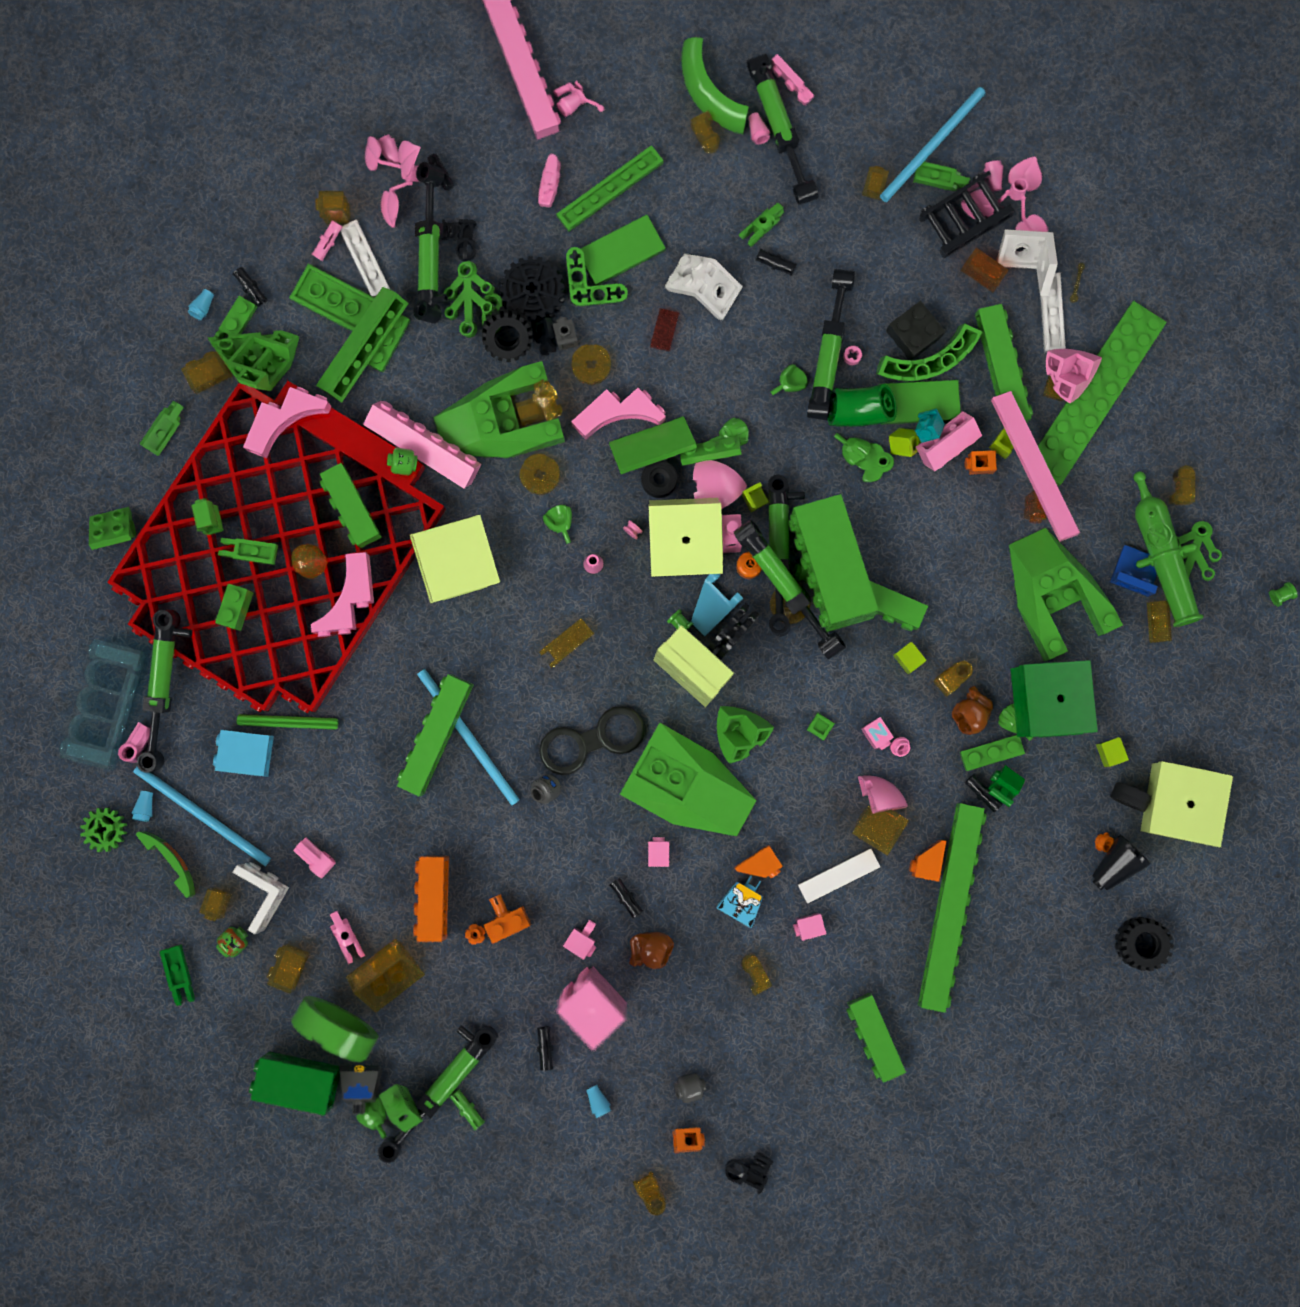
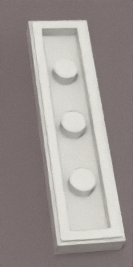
M357 219L343 225L340 232L371 296L375 298L382 287L390 290Z
M1055 273L1049 295H1040L1044 353L1053 349H1066L1060 273Z
M870 848L798 884V887L808 904L880 868V865Z

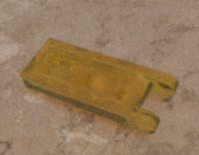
M580 618L539 653L542 656L548 651L555 660L549 666L553 668L592 637L594 633Z

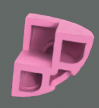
M1053 349L1047 351L1046 372L1052 378L1055 392L1069 403L1075 401L1090 384L1102 357L1073 349Z
M713 460L695 463L693 480L697 484V492L694 493V499L718 498L721 501V509H723L740 497L747 488L742 477L723 463Z
M858 776L862 796L868 795L872 814L908 807L900 790L891 782L877 776Z

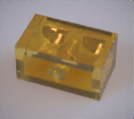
M319 191V198H316L315 205L316 210L320 212V217L323 218L325 223L330 224L332 220L338 224L349 223L350 204L344 192Z
M216 351L208 352L203 358L197 361H190L185 367L181 368L191 390L196 394L232 377L227 365Z
M290 944L279 947L275 954V959H277L275 966H271L267 974L269 979L267 985L289 994L294 992L310 953Z

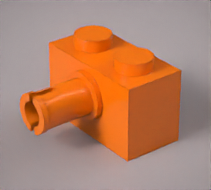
M501 894L489 899L496 913V919L484 924L492 944L532 925L524 907L521 906L513 911H508Z

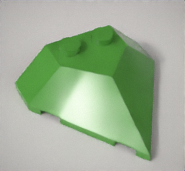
M278 330L273 331L274 334L261 335V332L228 335V338L217 340L216 337H208V340L239 383L256 389L271 391L291 368L299 336Z

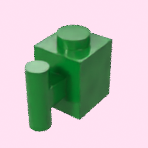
M1005 765L1000 771L996 770L990 777L992 782L988 788L990 789L988 793L1007 807H1010L1013 803L1012 799L1020 792L1025 779Z

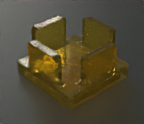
M869 804L855 823L856 827L852 834L872 848L888 856L909 820L892 809L872 814Z

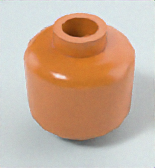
M749 552L743 553L737 560V572L744 579L756 578L762 571Z

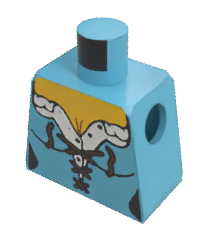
M751 875L745 885L736 881L717 904L716 908L751 928L763 896L755 892L761 881Z

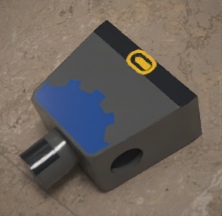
M340 1066L343 1101L353 1103V1115H365V1103L376 1102L382 1075L381 1066Z

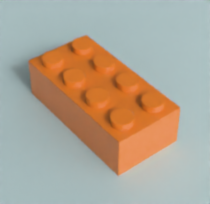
M421 856L419 861L415 863V873H419L418 882H415V894H418V903L414 905V915H418L417 924H414V936H417V942H443L447 939L449 856Z

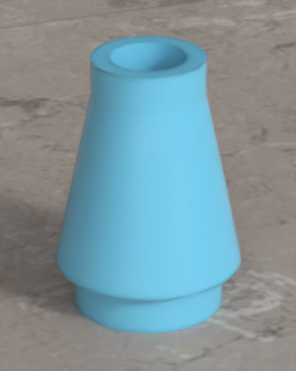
M204 289L188 306V313L194 318L202 320L203 317L207 316L214 294Z
M140 792V796L131 813L133 814L132 819L149 822L150 817H152V792Z
M598 1085L586 1090L592 1114H595L596 1118L611 1111L609 1107L611 1104L600 1091Z

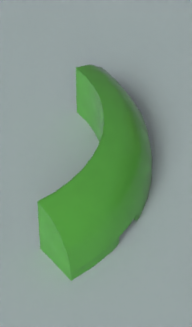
M703 38L686 39L682 49V70L686 87L693 101L708 118L713 119L723 128L743 134L749 106L741 105L727 98L711 82L702 59Z
M964 323L958 326L950 341L935 354L913 361L895 359L889 356L881 357L876 374L900 381H918L940 375L956 366L973 349L983 331Z

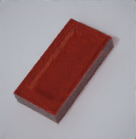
M660 308L650 345L651 348L670 352L679 317L678 312Z

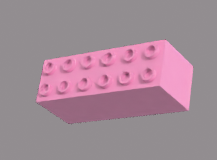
M593 966L591 969L586 967L578 975L575 984L571 981L563 989L557 1012L592 1050L625 1020L627 1002Z

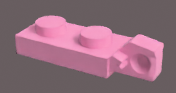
M777 54L772 59L773 73L777 77L781 76L786 81V87L791 92L795 91L798 94V101L806 106L814 98V95L804 85L801 78Z

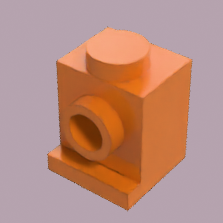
M995 450L971 451L968 454V458H965V469L969 470V475L993 474L997 470ZM976 461H980L982 467H977Z
M700 1128L675 1129L673 1131L674 1153L701 1151L702 1146L705 1145V1138ZM685 1138H691V1145L685 1143Z

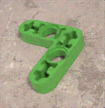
M572 247L568 250L566 259L570 298L574 305L611 304L626 300L628 291L622 284L587 286L583 251L578 247ZM574 251L581 255V258H578V266L582 264L583 268L575 267L570 269V265L574 266V260L570 258ZM576 271L583 274L582 281L578 283L574 282L571 278L572 274ZM611 288V293L616 292V288H620L625 294L621 295L620 299H617V295H611L612 300H607L608 292L606 289ZM598 289L605 293V297L601 301H597L593 297V293ZM587 290H591L590 297L592 302H588V298H582V302L574 299L577 292H581L582 295H588Z

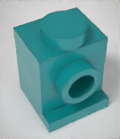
M937 408L919 413V421L915 432L921 443L940 438L945 423Z

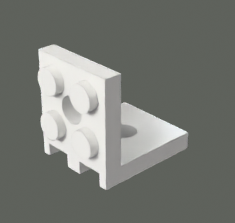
M1005 230L997 257V266L1037 269L1040 295L1048 296L1058 265L1053 232ZM1017 248H1025L1023 251H1016Z
M684 254L673 274L669 277L665 288L670 292L694 296L717 319L723 320L742 286L716 259ZM720 287L721 292L720 295L717 296V289Z
M250 862L249 864L237 865L233 873L269 893L248 928L250 932L257 934L265 931L289 887L279 882V878L270 872L265 874L260 871V866Z

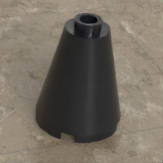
M1120 834L1092 875L1094 877L1092 882L1100 890L1105 888L1108 891L1147 868L1151 863Z

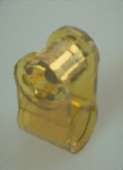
M966 661L956 662L948 670L935 678L933 682L948 697L972 675L973 667ZM959 666H960V667H964V666H965V668H966V669L964 670L965 674H959V673H958V672L960 671Z
M648 1172L647 1176L638 1181L634 1180V1187L648 1211L653 1215L662 1214L665 1210L666 1199L653 1172ZM659 1199L662 1202V1206L654 1208L651 1205V1201Z

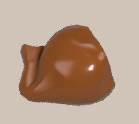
M975 686L970 687L967 699L958 702L952 710V718L959 730L969 735L983 731L991 715L993 702L982 695Z
M646 932L634 935L630 940L631 958L629 964L636 967V965L641 966L644 963L646 967L651 969L663 968L667 964L673 950V940L662 932Z

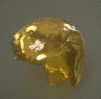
M312 544L298 546L294 549L291 556L294 570L305 578L312 579L318 577L327 566L326 556L317 546Z

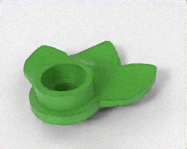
M870 443L871 449L869 454L856 463L859 468L865 470L863 482L879 480L884 472L890 471L894 466L893 457L889 453L884 452L883 448L876 443ZM882 459L887 460V463L885 465L880 464V461Z

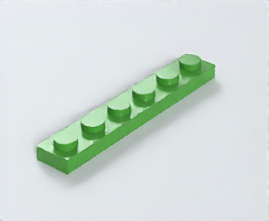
M651 145L558 212L557 218L568 232L661 166L663 159Z

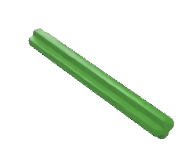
M241 714L237 716V725L338 729L339 724L336 718Z

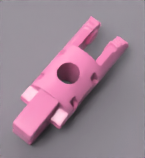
M553 154L547 157L539 187L538 203L542 207H552L560 179L561 164L557 156Z
M338 911L330 914L334 923L330 928L348 964L353 962V958L346 947L354 944L360 958L364 957L365 954L347 918L342 920ZM344 932H347L349 934V937L346 940H343L341 938V935Z

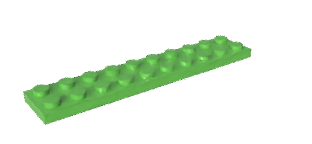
M1135 301L1131 302L1097 354V356L1102 357V360L1088 387L1075 401L1065 403L1038 445L1058 486L1063 483L1167 323Z

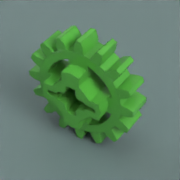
M97 808L96 813L90 811V818H83L86 825L80 826V828L85 829V832L81 833L80 836H86L87 838L83 843H91L89 849L92 850L97 847V852H103V850L109 852L111 847L114 849L118 848L117 842H124L121 836L127 834L123 830L127 823H121L124 816L117 817L118 811L113 810L111 812L110 808H105L104 811L102 808ZM106 816L111 818L114 821V823L109 822ZM106 827V831L101 833V829Z

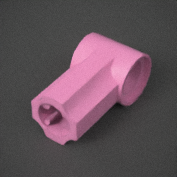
M138 722L126 743L119 748L118 755L120 759L130 763L137 762V758L142 754L149 742V727ZM133 748L134 755L128 758L127 751Z
M307 837L293 850L309 865V869L321 879L336 864V861L330 855L321 851Z

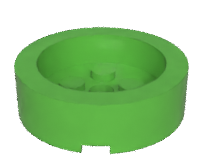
M313 996L304 997L291 1020L292 1025L310 1041L314 1039L322 1044V1048L356 1062H362L363 1059L366 1061L378 1039L377 1032L359 1017L331 1002Z

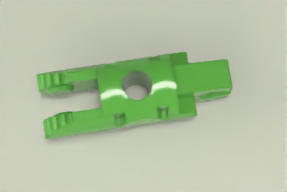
M779 203L775 204L771 209L767 208L739 234V237L745 239L754 231L755 234L748 241V245L752 247L780 221L779 217L784 213V208Z

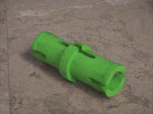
M460 1088L449 1097L461 1111L459 1114L467 1119L474 1130L478 1129L485 1122L474 1109L475 1105L467 1100Z

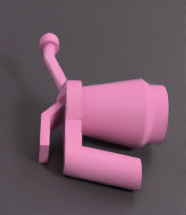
M577 81L575 82L576 88L569 82L553 90L556 97L569 91L572 93L561 98L560 102L557 103V108L564 117L572 115L585 102L598 107L600 112L604 111L602 105L585 97L583 87Z

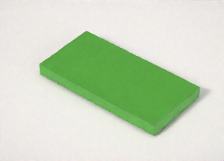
M645 215L581 248L584 253L585 267L595 286H598L666 251V248L648 215Z
M310 264L305 268L290 296V300L350 331L354 330L375 299Z
M958 380L887 384L895 396L897 416L894 421L880 425L918 423L919 413L936 408L943 421H951L961 413Z
M684 416L609 442L620 474L697 448Z

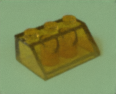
M394 939L347 975L346 978L353 993L374 1012H378L422 978L425 973L408 950L397 939Z

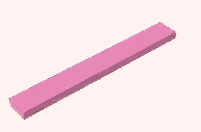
M1012 392L993 397L991 400L1059 542L1077 536L1080 532Z

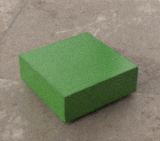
M817 713L806 730L824 741L835 723Z

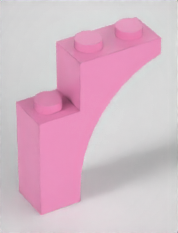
M290 387L282 407L272 402H269V404L261 403L243 447L248 452L267 458L274 442L288 426L306 416L329 414L332 406L328 403L327 398L322 395L316 394L312 396L308 394L309 391L301 387H297V389Z
M637 388L622 403H619L621 401L614 392L610 393L606 389L571 422L572 426L586 440L601 427L618 420L641 419L660 425L665 421L666 416L664 415V409L658 404L655 406L651 401V396L645 390L641 391Z
M366 552L345 554L346 579L342 593L334 607L324 617L311 624V632L318 634V637L330 636L331 632H338V635L351 634V630H356L354 605H356V608H367L369 604L374 603L370 556Z

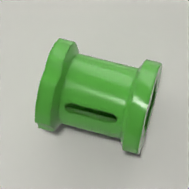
M1290 582L1285 583L1283 587L1277 590L1269 591V596L1277 607L1281 606L1283 602L1295 599L1298 596L1295 587Z
M680 609L667 620V623H671L676 629L682 626L688 630L694 624L681 614L682 611Z

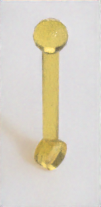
M1079 263L1077 266L1076 283L1073 295L1070 296L1072 303L1078 300L1077 291L1082 270L1085 269L1084 263Z

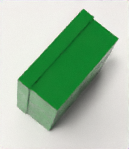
M1090 660L1025 664L1010 669L1017 738L1054 737L1098 732Z

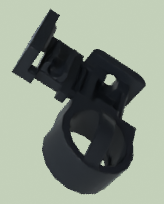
M442 219L443 238L441 239L448 240V238H454V241H457L455 249L458 258L464 262L473 260L476 255V242L473 240L474 226H477L476 221L460 219L458 225V223L446 222ZM467 245H470L473 252L467 257ZM461 246H463V256L459 254Z
M756 1152L754 1155L756 1159L749 1166L737 1159L730 1160L726 1164L725 1174L731 1182L739 1185L744 1182L758 1189L757 1193L761 1194L768 1180L766 1174L774 1162L772 1159ZM740 1164L743 1168V1173L731 1168L730 1165ZM727 1171H729V1172H731V1173H733V1174H735V1175H737V1176H739V1177H737V1178L731 1177Z

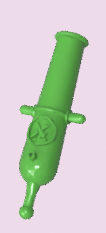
M1141 471L1136 472L1133 479L1138 484L1141 501L1136 506L1135 518L1149 552L1148 558L1136 562V567L1154 566L1175 621L1173 623L1174 627L1195 623L1204 616L1199 614L1183 556L1186 553L1195 551L1197 546L1194 543L1182 547L1178 544L1167 505L1160 498L1152 497L1145 482L1146 475Z

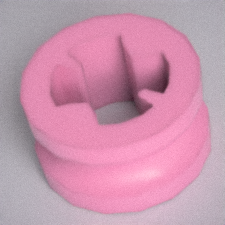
M849 346L843 354V359L848 365H856L862 357V352L857 346ZM850 351L857 353L856 360L848 358Z
M630 520L628 521V526L623 527L624 531L636 540L638 538L637 535L643 532Z

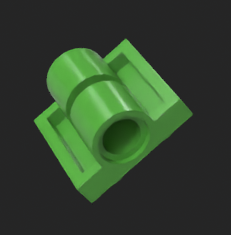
M129 507L89 517V546L92 550L126 542L136 537V529Z

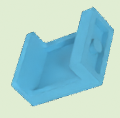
M220 730V734L216 738L218 752L214 755L213 759L215 771L268 777L274 736Z

